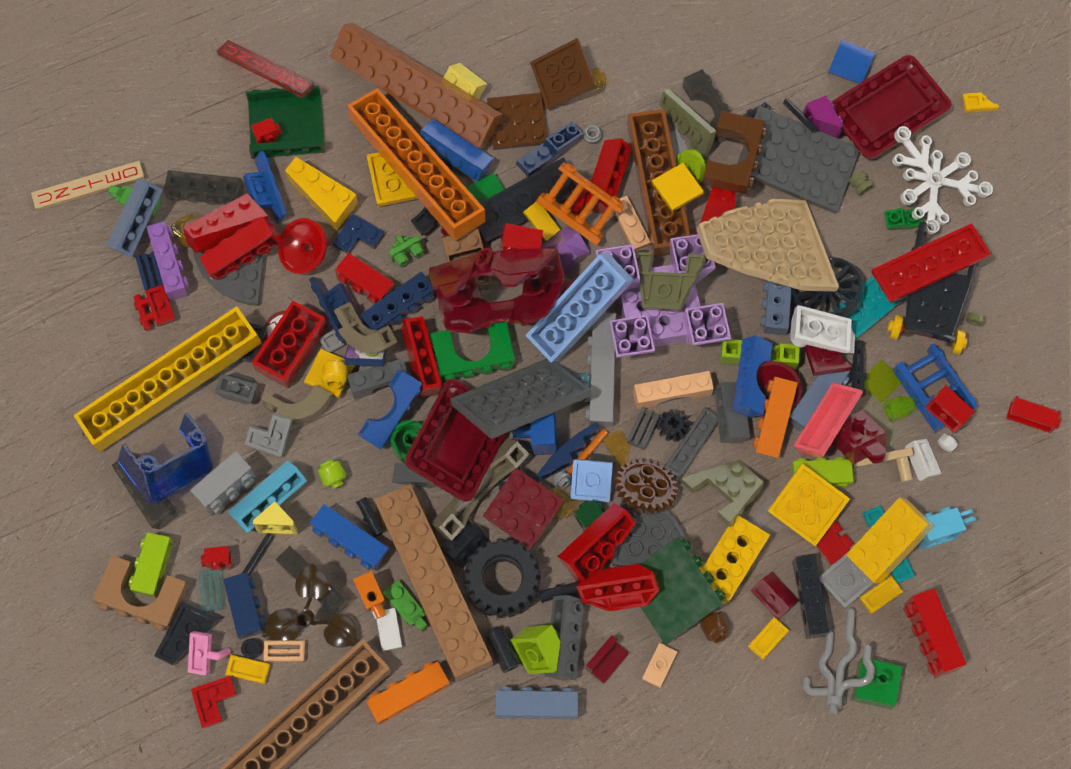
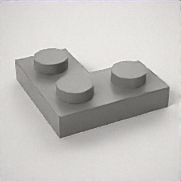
M274 413L269 430L251 425L245 445L279 457L283 456L293 419Z

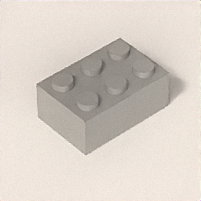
M235 451L190 491L199 504L212 517L213 515L220 514L228 502L235 501L242 490L250 488L254 484L256 476L252 468Z

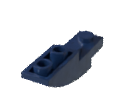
M571 121L545 138L544 143L518 159L516 165L528 177L560 158L584 133Z

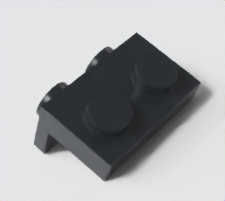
M467 520L465 527L452 541L447 539L440 548L442 552L455 560L458 566L463 568L469 562L471 554H475L479 546L483 547L488 538L480 528Z

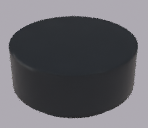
M250 638L242 643L241 652L245 658L253 660L260 656L262 646L258 640Z

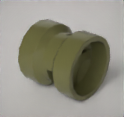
M863 170L855 173L848 180L851 186L856 188L855 191L858 196L866 194L874 187L873 183L867 180V175Z

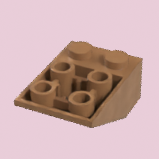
M475 228L456 241L449 234L440 236L446 262L477 254L483 249L478 228ZM490 276L477 277L478 287L492 283Z

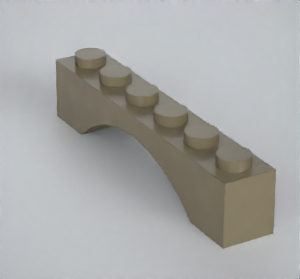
M506 439L498 448L475 497L469 502H463L454 497L430 525L443 538L452 541L465 527L470 514L483 496L502 478L517 468L529 453L518 441Z

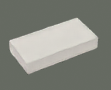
M395 608L384 610L386 615L377 619L382 652L402 648Z

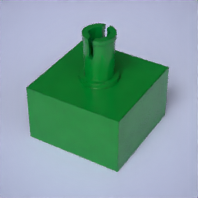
M863 657L858 661L855 679L863 678L867 674L863 664ZM871 659L875 667L874 679L866 686L853 687L851 701L891 710L897 703L902 666Z

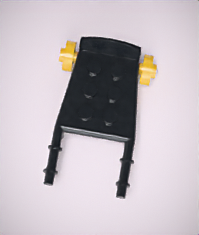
M919 222L918 230L915 231L917 236L912 250L922 246L924 236L927 235L925 231L926 222ZM979 263L968 267L967 275L954 273L907 295L905 324H902L903 316L895 314L893 319L888 322L887 331H889V338L897 340L899 333H902V336H907L909 333L945 341L944 346H951L952 354L960 355L962 349L966 347L967 338H965L966 332L958 330L957 327L974 280L976 266Z

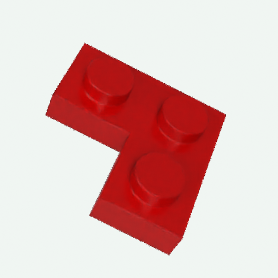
M231 676L191 689L201 727L204 729L223 722L217 703L236 696Z

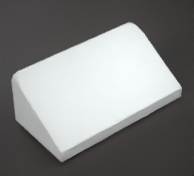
M927 439L916 440L905 446V449L912 447L913 455L909 458L919 481L942 474Z

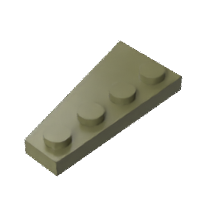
M670 89L664 90L659 105L662 109H665V113L670 120L678 124L680 133L688 137L690 146L693 149H697L703 159L707 160L717 131Z

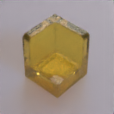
M599 67L591 69L597 87L590 91L606 87L607 78L605 72L601 73Z

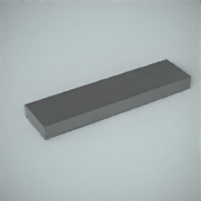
M706 407L703 409L663 470L669 469V474L674 475L675 478L680 480L718 424L716 413Z

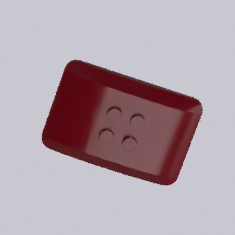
M911 55L901 57L832 101L836 114L843 120L842 131L867 159L876 158L898 145L900 142L895 140L894 133L899 127L905 126L909 128L912 136L951 108V101L919 61Z
M449 379L443 385L405 457V464L410 470L459 500L469 502L475 497L506 433L491 439L451 405V398L472 389L458 380Z

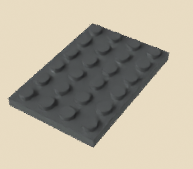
M759 105L754 118L765 120L764 128H767L765 139L761 138L760 144H763L761 155L756 156L758 166L756 172H752L751 177H754V180L801 200H806L808 203L836 214L859 150L854 145L819 130L811 132L804 124ZM745 145L742 148L737 163L742 162L748 155Z
M546 358L451 398V405L488 437L493 439L590 397L591 389L557 363H551Z

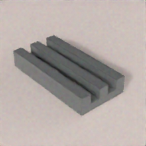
M642 407L626 442L644 450L660 415L654 414L650 410L647 411ZM643 415H646L645 421L638 433V436L636 440L633 441L632 438L638 428V425ZM651 417L653 422L643 443L640 444L639 441Z

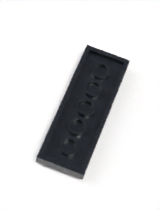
M564 157L480 203L485 209L486 222L477 228L485 243L499 236L505 223L518 225L528 220L523 211L535 203L543 192L546 194L551 191L563 173L559 170V167L563 163L567 164ZM569 177L556 195L555 201L560 202L569 197L578 183Z

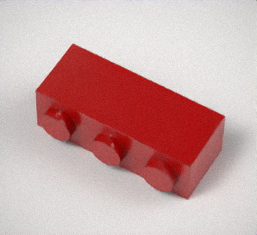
M349 252L335 268L336 278L344 285L347 283L359 295L361 293L364 294L372 304H376L395 290L393 281Z

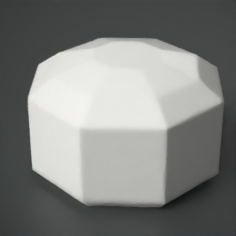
M943 434L938 440L939 446L944 451L950 453L958 446L956 440L948 434Z

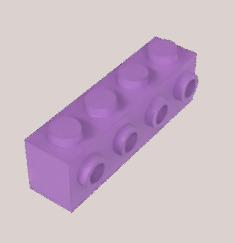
M165 221L146 226L169 300L173 301L188 296L186 288L189 285L186 276L183 277L181 273L184 268L181 259L178 260L176 256L179 254L177 245L172 243L171 238L174 237L172 228L167 227Z

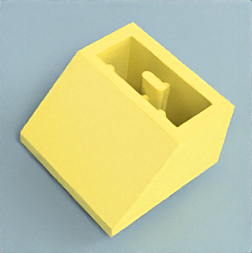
M461 63L449 66L443 77L477 99H480L487 86L485 81Z

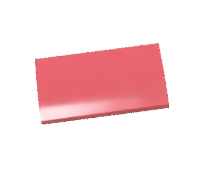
M832 383L793 445L799 453L811 457H823L863 391Z

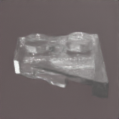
M772 496L746 519L768 534L789 528L767 512L775 500Z

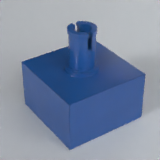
M555 412L534 420L530 423V426H520L512 430L513 439L531 438V446L535 456L553 455L558 450Z

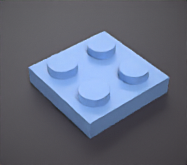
M574 459L571 499H594L595 501L610 502L613 462Z

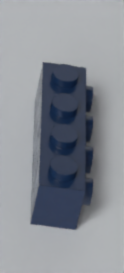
M420 272L360 314L361 321L371 330H380L388 325L389 327L394 324L398 325L404 320L405 316L415 313L419 306L431 302L436 295L435 290L426 276Z

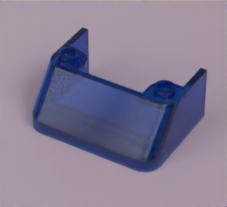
M188 412L184 414L179 430L186 438L190 448L159 464L150 455L136 458L126 444H123L117 462L144 498L150 503H158L200 481L212 472L213 461L206 435Z

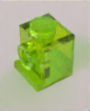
M898 396L891 401L890 399L886 400L882 407L890 423L910 416L915 410V403L909 396L904 398Z

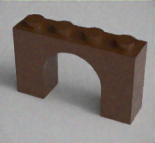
M721 111L716 135L740 141L747 148L748 155L742 162L733 165L708 160L703 176V185L747 194L748 188L752 189L754 177H751L753 171L756 172L758 161H756V156L761 155L763 144H760L761 138L765 139L767 128H764L765 120Z

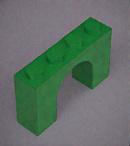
M506 321L492 323L491 327H487L491 347L487 355L477 361L464 360L455 353L450 331L444 330L431 333L438 373L442 381L456 380V378L461 377L468 379L476 374L488 375L495 370L507 371L515 367V358Z

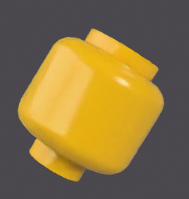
M333 359L323 365L321 380L326 387L338 389L346 383L348 368L340 360Z

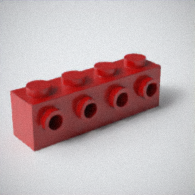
M622 138L604 140L591 180L593 184L611 197L617 196L632 149ZM590 191L587 192L584 201L585 206L594 195ZM599 199L592 211L594 213H604L609 205Z
M423 316L407 318L401 326V331L413 377L422 383L418 396L420 398L437 395L442 387V379L438 374L437 361L434 359L433 345L429 340L427 324H425Z

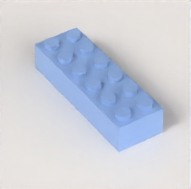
M609 253L599 254L556 301L548 316L540 319L525 336L551 363L560 361L634 279Z

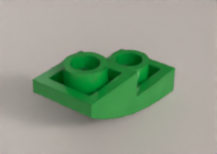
M898 208L884 211L886 227L891 230L918 228L919 222H923V218L919 220L912 217L914 209L903 210Z

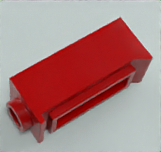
M1017 396L1010 402L1006 416L1008 420L1047 433H1051L1055 428L1058 429L1061 423V418L1059 417L1060 410L1055 412L1054 409L1024 399L1020 400Z

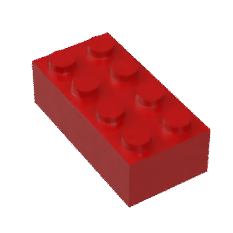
M292 300L252 361L254 370L288 388L319 340L318 338L321 337L326 329L325 317Z
M935 588L913 595L904 603L905 607H903L906 617L911 620V629L914 636L918 637L920 652L923 656H926L929 673L936 679L956 672L967 665Z

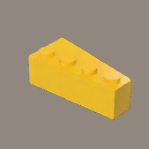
M297 157L293 159L285 170L287 180L338 231L357 206V194Z

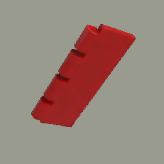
M836 519L816 545L830 565L841 559L850 551L849 548L854 545L846 533L841 537L838 536L843 529Z

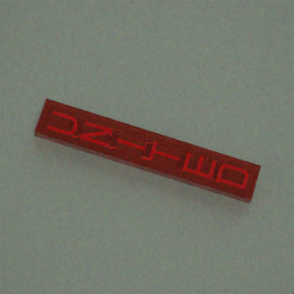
M227 40L217 50V54L224 59L302 98L314 88V82L230 40Z

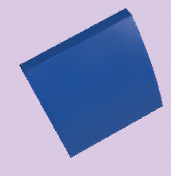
M841 40L828 73L860 84L864 81L875 52Z

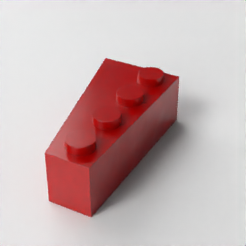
M261 216L253 219L248 226L238 229L231 237L221 240L216 247L206 250L199 258L209 276L218 280L238 270V265L249 264L254 261L255 256L259 254L266 255L271 252L270 248L276 245L280 248L285 243L275 226Z

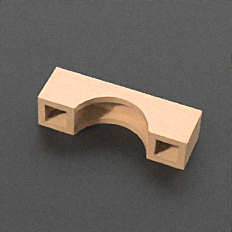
M710 371L634 385L633 396L636 409L639 410L642 407H655L664 401L674 398L688 397L698 399L712 395L714 388Z

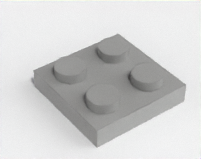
M846 554L819 577L823 588L843 610L874 584Z

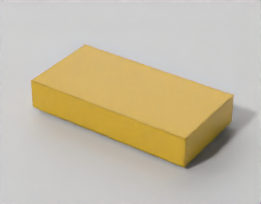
M533 203L523 211V214L535 229L543 230L542 239L545 242L560 231V228L547 211L538 203Z
M890 576L862 595L859 600L871 615L902 594L903 590L894 578Z
M774 617L748 645V648L763 661L789 630Z
M231 655L225 675L265 685L270 664Z

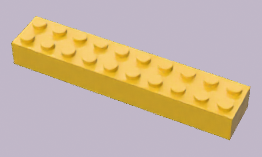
M236 306L73 416L92 445L101 452L262 344V342Z

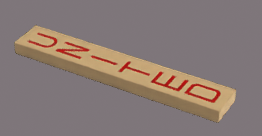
M136 161L31 192L35 209L40 211L108 191L111 185L121 187L135 183L137 179L145 180L140 161Z

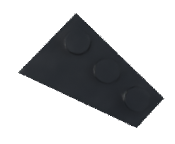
M182 602L154 657L170 665H175L189 651L190 633L193 631L207 633L219 621V618Z

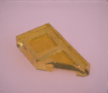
M617 430L604 438L602 442L621 467L625 465L629 444L621 432Z

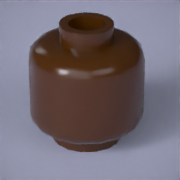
M712 612L700 624L708 641L719 643L728 637L730 627L723 614Z

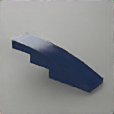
M596 422L573 436L548 459L537 474L538 483L573 464L572 456L586 449L585 441L599 433V427Z

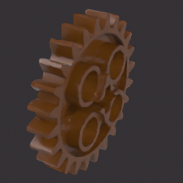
M639 458L638 463L632 459L631 463L625 462V465L620 467L614 484L616 485L615 491H619L618 497H624L622 503L629 502L628 508L635 506L636 512L642 509L644 514L647 510L654 514L655 509L661 513L662 508L667 510L668 506H672L677 496V481L673 480L674 475H668L669 469L663 470V464L657 466V461L651 464L649 459L643 462Z

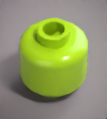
M331 459L319 465L320 469H318L317 473L325 487L332 486L334 489L343 484L342 480L346 478V472L340 461Z

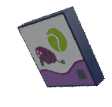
M348 344L344 364L383 366L387 348L377 353H364Z

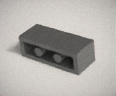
M721 382L714 387L720 443L741 444L750 438L747 416L733 411L736 382Z

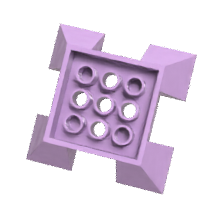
M699 235L670 238V265L654 267L651 269V272L685 273L688 254L705 255ZM633 244L595 251L596 257L601 253H609L634 279L618 297L623 319L610 321L616 358L655 352L654 347L685 342L695 346L731 340L724 304L700 306L696 284L715 269L714 261L706 260L682 311L646 309L645 311H639L637 308H643L640 291V275ZM660 322H665V323H667L668 325H667V326H663V325L660 324Z

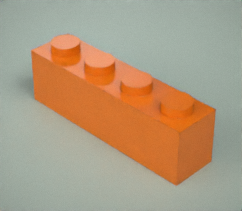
M778 377L769 380L767 391L770 392L769 398L765 399L764 417H760L757 429H760L759 437L755 436L752 446L755 448V452L779 458L798 382Z
M429 662L422 667L423 670L416 673L413 671L407 674L402 682L398 683L395 681L389 684L387 690L382 693L377 691L369 696V700L366 702L378 725L383 724L450 686V682L439 662Z

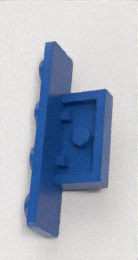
M260 151L255 158L258 172L246 173L243 179L249 196L261 209L271 208L276 222L281 223L286 215V207L280 198V191L275 184L274 174L270 170L269 160L265 156L264 151Z

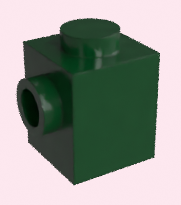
M594 499L590 502L586 500L578 506L579 509L574 511V517L583 531H585L605 512V509L600 502L597 503Z

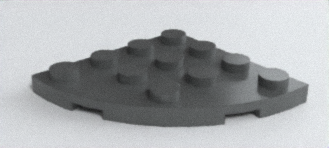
M193 251V256L200 272L215 290L222 295L236 300V302L259 306L264 254L255 256L254 261L249 264L238 265V270L215 280L209 276L199 258L205 251L199 253Z
M622 497L620 507L627 510L636 524L622 544H618L615 548L612 566L621 567L640 564L676 537H686L680 525L668 510L662 508L661 513H659L655 509L654 514H651L649 510L644 514L642 509L636 512L635 506L628 508L629 502L622 503L624 498Z

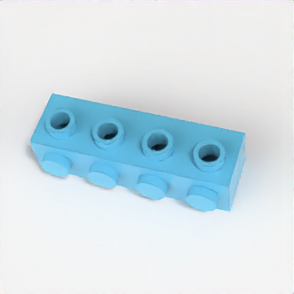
M287 460L230 509L228 513L248 533L254 528L253 520L274 501L280 505L307 480L297 467Z

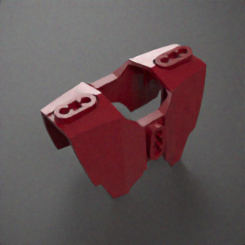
M485 248L477 254L468 255L429 268L430 281L437 293L439 309L445 329L459 333L471 334L478 329L491 327L492 323L509 321L510 324L518 323L521 326H525L548 316L565 283V275L558 249H508L493 252L491 248ZM484 275L495 276L503 287H517L522 283V294L512 300L485 301L480 295L477 277Z

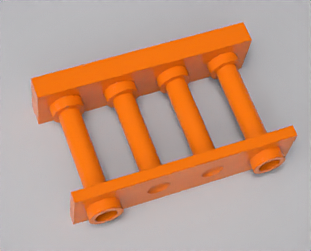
M563 163L559 167V170L563 173L549 193L545 194L543 192L536 203L597 246L604 236L601 234L602 227L615 210L620 213L624 205L619 198L611 197L576 172V168L573 165ZM570 177L578 185L564 204H559L555 201V197ZM585 188L594 195L580 215L576 216L570 212V208ZM599 199H601L609 206L595 226L591 227L586 223L585 219Z

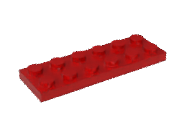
M971 223L877 266L871 270V273L888 302L892 303L989 258L991 253Z

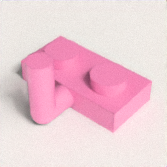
M191 632L188 673L205 676L210 674V659L219 661L229 656L231 650L225 648L219 652L211 651L212 634Z

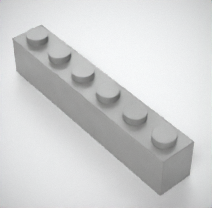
M604 312L588 329L592 330V336H588V348H591V354L587 355V366H591V372H587V384H590L591 396L586 398V402H590L589 409H586L585 420H589V426L596 422L598 427L612 428L615 347L610 321L616 320V313Z

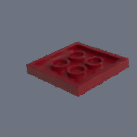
M515 468L482 517L532 550L565 501Z

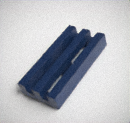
M154 251L150 252V254H142L143 256L140 257L139 255L135 256L144 290L163 285ZM152 258L159 284L154 282L148 259ZM141 261L145 262L151 286L147 284Z

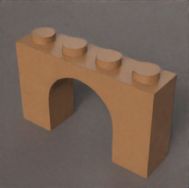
M112 555L93 597L97 607L108 611L109 608L116 610L115 614L125 618L127 615L135 617L134 621L141 624L146 622L152 623L153 628L164 631L165 628L168 629L189 588L187 582L167 575L155 601L142 607L130 605L125 598V587L134 565L130 561Z

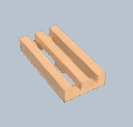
M264 641V662H305V641ZM300 646V649H268V647ZM268 654H300V656L268 657Z

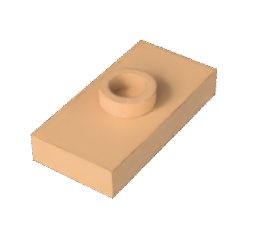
M659 643L642 680L660 689L677 651Z

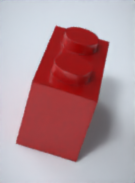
M946 385L925 406L929 412L953 433L962 427L975 412Z

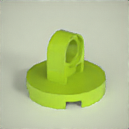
M683 150L676 157V166L684 163L698 184L703 181L708 160L703 159L697 150Z

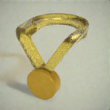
M193 213L180 218L170 226L172 231L180 237L179 241L184 247L189 245L186 243L183 227L186 222L195 217ZM180 223H181V232H180L178 229L175 228V227H176L177 225H179Z

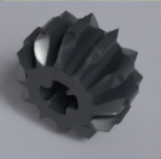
M670 409L669 414L664 411L662 417H658L657 421L660 424L656 428L661 430L660 436L666 435V441L671 437L672 441L676 442L677 437L682 440L684 438L683 434H688L689 430L687 427H689L690 423L685 421L686 415L680 416V410L674 414L673 409ZM670 423H673L674 426H676V428H672V425H670Z

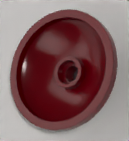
M768 361L761 363L758 367L756 378L759 389L766 396L765 399H768L770 394L767 391L769 380H773L774 377L798 382L791 413L798 405L802 393L798 375L791 367L781 362Z

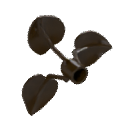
M309 564L304 567L295 582L297 594L300 597H308L304 610L299 612L294 620L293 615L287 610L280 609L274 611L269 616L262 633V637L271 641H292L298 636L299 628L305 629L309 625L326 624L328 626L324 629V638L329 645L343 648L355 646L358 641L355 624L346 615L335 614L331 622L314 620V614L309 610L312 597L316 599L323 597L329 588L326 575L315 564Z

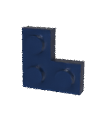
M352 214L332 244L346 254L351 252L358 240L375 249L384 236V231Z

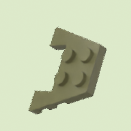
M635 252L640 275L643 308L646 310L682 311L707 260L704 254H688L685 273L651 272L654 255L650 252Z
M739 460L681 478L682 484L692 493L710 484L731 503L718 511V517L729 527L735 523V518L744 512L745 506L751 503L764 487L763 481Z

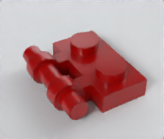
M163 285L146 290L147 298L142 299L140 294L133 296L135 310H138L140 316L139 322L143 325L145 331L152 329L151 321L155 320L157 326H161L176 320ZM150 305L152 313L147 314L145 308Z

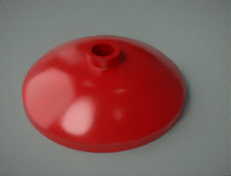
M300 218L292 221L283 230L281 238L285 245L280 248L278 246V255L282 265L288 271L295 274H307L314 271L323 261L327 250V238L321 225L314 220Z

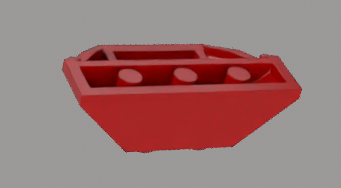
M639 564L599 570L577 585L584 604H591L596 608L609 612L647 606L659 592L654 572Z

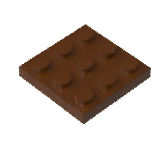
M578 38L530 62L545 106L549 111L597 87Z
M541 93L487 98V105L502 114L492 135L493 150L539 146L544 143L545 138H547Z

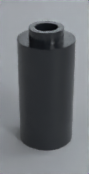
M496 626L488 630L489 634L486 638L502 672L507 673L519 667L521 663L505 629Z

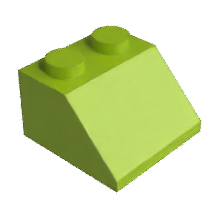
M552 625L525 627L511 639L528 674L554 673L557 671L561 642Z

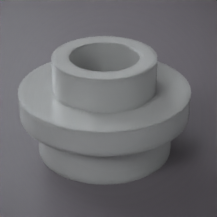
M590 125L585 128L583 137L587 142L596 143L601 139V130L597 126ZM593 133L595 136L591 137L589 134Z
M560 471L553 478L554 486L557 489L566 488L570 484L572 476L565 471Z

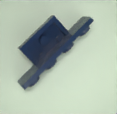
M311 277L309 279L311 289L317 295L320 306L325 310L328 316L327 320L333 326L337 339L347 343L338 331V329L342 328V325L334 310L350 302L357 316H359V313L344 284L339 283L327 291L322 279Z

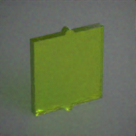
M882 359L866 374L867 380L865 381V388L869 391L868 393L872 394L881 403L901 385L900 380L893 371L894 368H890Z

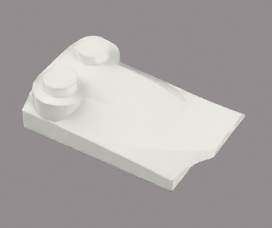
M797 305L791 321L790 334L791 341L795 346L805 347L806 345H811L847 354L854 353L855 334L851 329L852 319Z

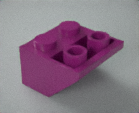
M825 95L806 103L803 114L817 126V130L838 138L843 127V120L836 114L832 101H829Z

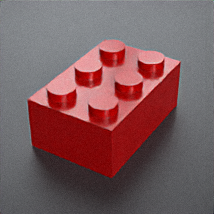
M505 223L502 227L499 249H540L543 230Z

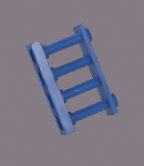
M933 343L927 350L929 355L910 366H905L902 361L894 367L892 372L936 434L945 425L925 408L935 395L927 397L923 392V388L945 377L950 384L948 388L954 391L973 410L977 407L975 397L968 393L947 363L942 350ZM934 361L939 371L920 382L916 381L912 373Z

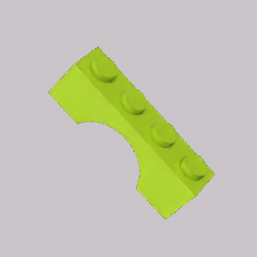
M731 339L722 341L719 364L739 366L742 340ZM782 343L772 346L770 361L784 363L795 371L799 364V347L793 344Z

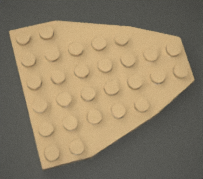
M770 199L765 204L755 203L754 207L748 208L744 206L724 212L721 217L717 218L715 216L710 221L700 223L697 227L705 256L709 260L741 273L802 291H837L839 288L806 200Z

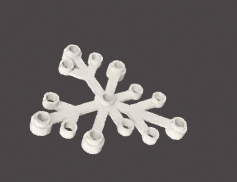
M902 126L895 131V140L903 143L913 158L896 154L892 159L895 166H901L902 164L922 168L925 172H917L909 168L903 173V177L907 181L917 179L925 182L914 190H905L900 196L901 202L904 205H912L917 200L918 195L930 188L929 202L912 211V217L916 220L921 219L928 212L925 230L927 235H934L939 230L940 225H945L949 221V215L944 213L937 203L938 188L942 185L957 188L964 197L963 203L967 207L972 206L976 202L975 196L970 192L977 193L981 198H986L992 194L993 187L989 182H982L979 185L970 184L978 179V173L974 170L969 171L959 181L944 178L956 169H963L970 164L971 158L967 153H959L954 158L952 164L940 171V163L943 158L941 151L935 150L931 153L932 168L928 164L929 148L932 143V139L929 136L925 135L919 140V145L922 147L920 154L909 139L911 137L909 128Z

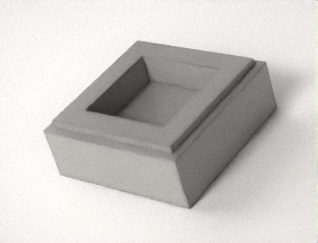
M335 330L318 338L324 350L330 353L345 347L344 343L337 339Z

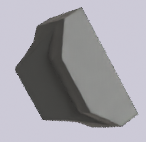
M236 372L228 376L221 374L214 392L228 400L242 404H252L258 384H255L253 377Z

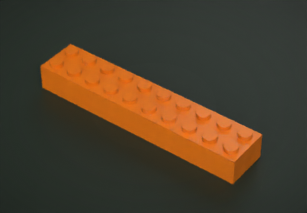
M378 88L347 105L351 122L454 241L486 222L485 209Z

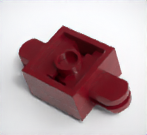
M863 410L853 415L849 414L832 444L852 464L866 458L873 464L882 463L886 458V432Z

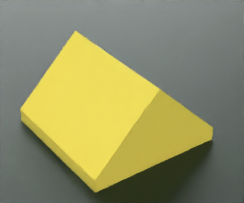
M275 501L253 520V525L258 533L298 535L294 521Z

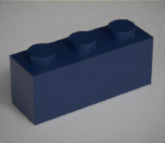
M246 572L223 579L237 637L241 640L262 634V627H265L263 615L259 616L257 608H260L258 596L254 597L252 590L256 588L253 577L249 578Z

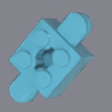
M946 507L939 510L938 514H925L924 516L935 527L919 542L920 550L957 539L966 530L965 526L977 521L976 517L967 518L974 514L973 509L960 513L958 508L951 509Z

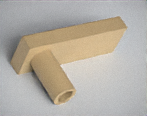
M912 447L885 453L886 458L883 462L896 460L901 482L913 480L908 457L913 455ZM866 458L852 464V467L854 469L874 464Z

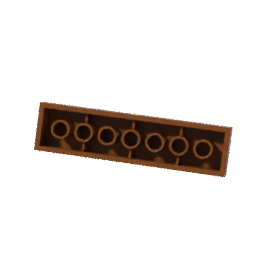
M665 109L628 114L627 127L652 254L654 257L669 255L670 238L690 236L685 207L682 206L671 212L652 185L653 179L676 167Z

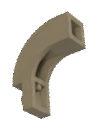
M350 302L334 310L342 325V328L338 329L343 339L353 348L364 353H377L397 343L389 325L380 330H371L364 326Z
M314 385L309 395L299 403H284L267 393L263 396L262 401L266 410L272 413L276 411V414L293 419L292 425H300L320 417L330 406L333 397L332 393Z

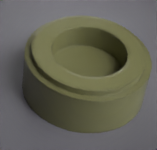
M974 312L967 313L966 321L969 324L975 326H983L985 324L986 317L984 315Z

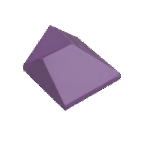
M568 227L563 228L540 248L558 249L564 274L590 255V251L579 232Z

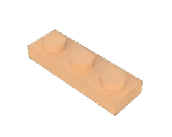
M628 196L620 198L624 208L620 213L615 210L614 214L629 244H633L634 251L649 246L651 242Z

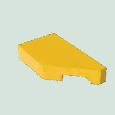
M982 93L962 95L964 113L997 111L999 108L998 104L992 103Z

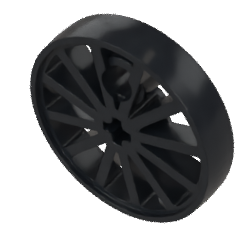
M828 256L833 272L836 267L842 269L835 276L839 285L837 291H804L796 293L797 289L791 287L792 301L795 308L797 305L813 308L818 302H821L819 311L824 312L826 304L830 303L833 312L826 313L847 318L858 309L863 300L864 286L862 277L858 269L847 260ZM847 274H851L853 276L847 279H843ZM811 298L805 305L801 303L802 300ZM835 301L841 302L846 307L839 310Z

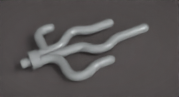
M853 608L847 610L845 639L849 645V651L838 662L836 680L826 666L833 650L834 633L830 631L825 639L824 652L818 662L821 674L827 679V688H811V679L808 676L803 678L802 683L804 692L809 696H826L825 706L829 708V714L833 716L837 715V710L842 708V696L846 689L866 686L871 683L875 676V667L871 661V646L866 644L863 647V664L867 670L866 676L860 679L844 681L845 666L855 657L857 652V643L853 637L855 610Z

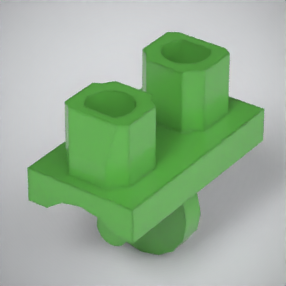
M399 234L396 235L395 239L397 242L391 244L393 249L389 251L392 263L396 262L401 268L409 263L406 257L407 254L412 253L415 259L424 254L421 239L418 235L411 239L408 235L404 238H401Z

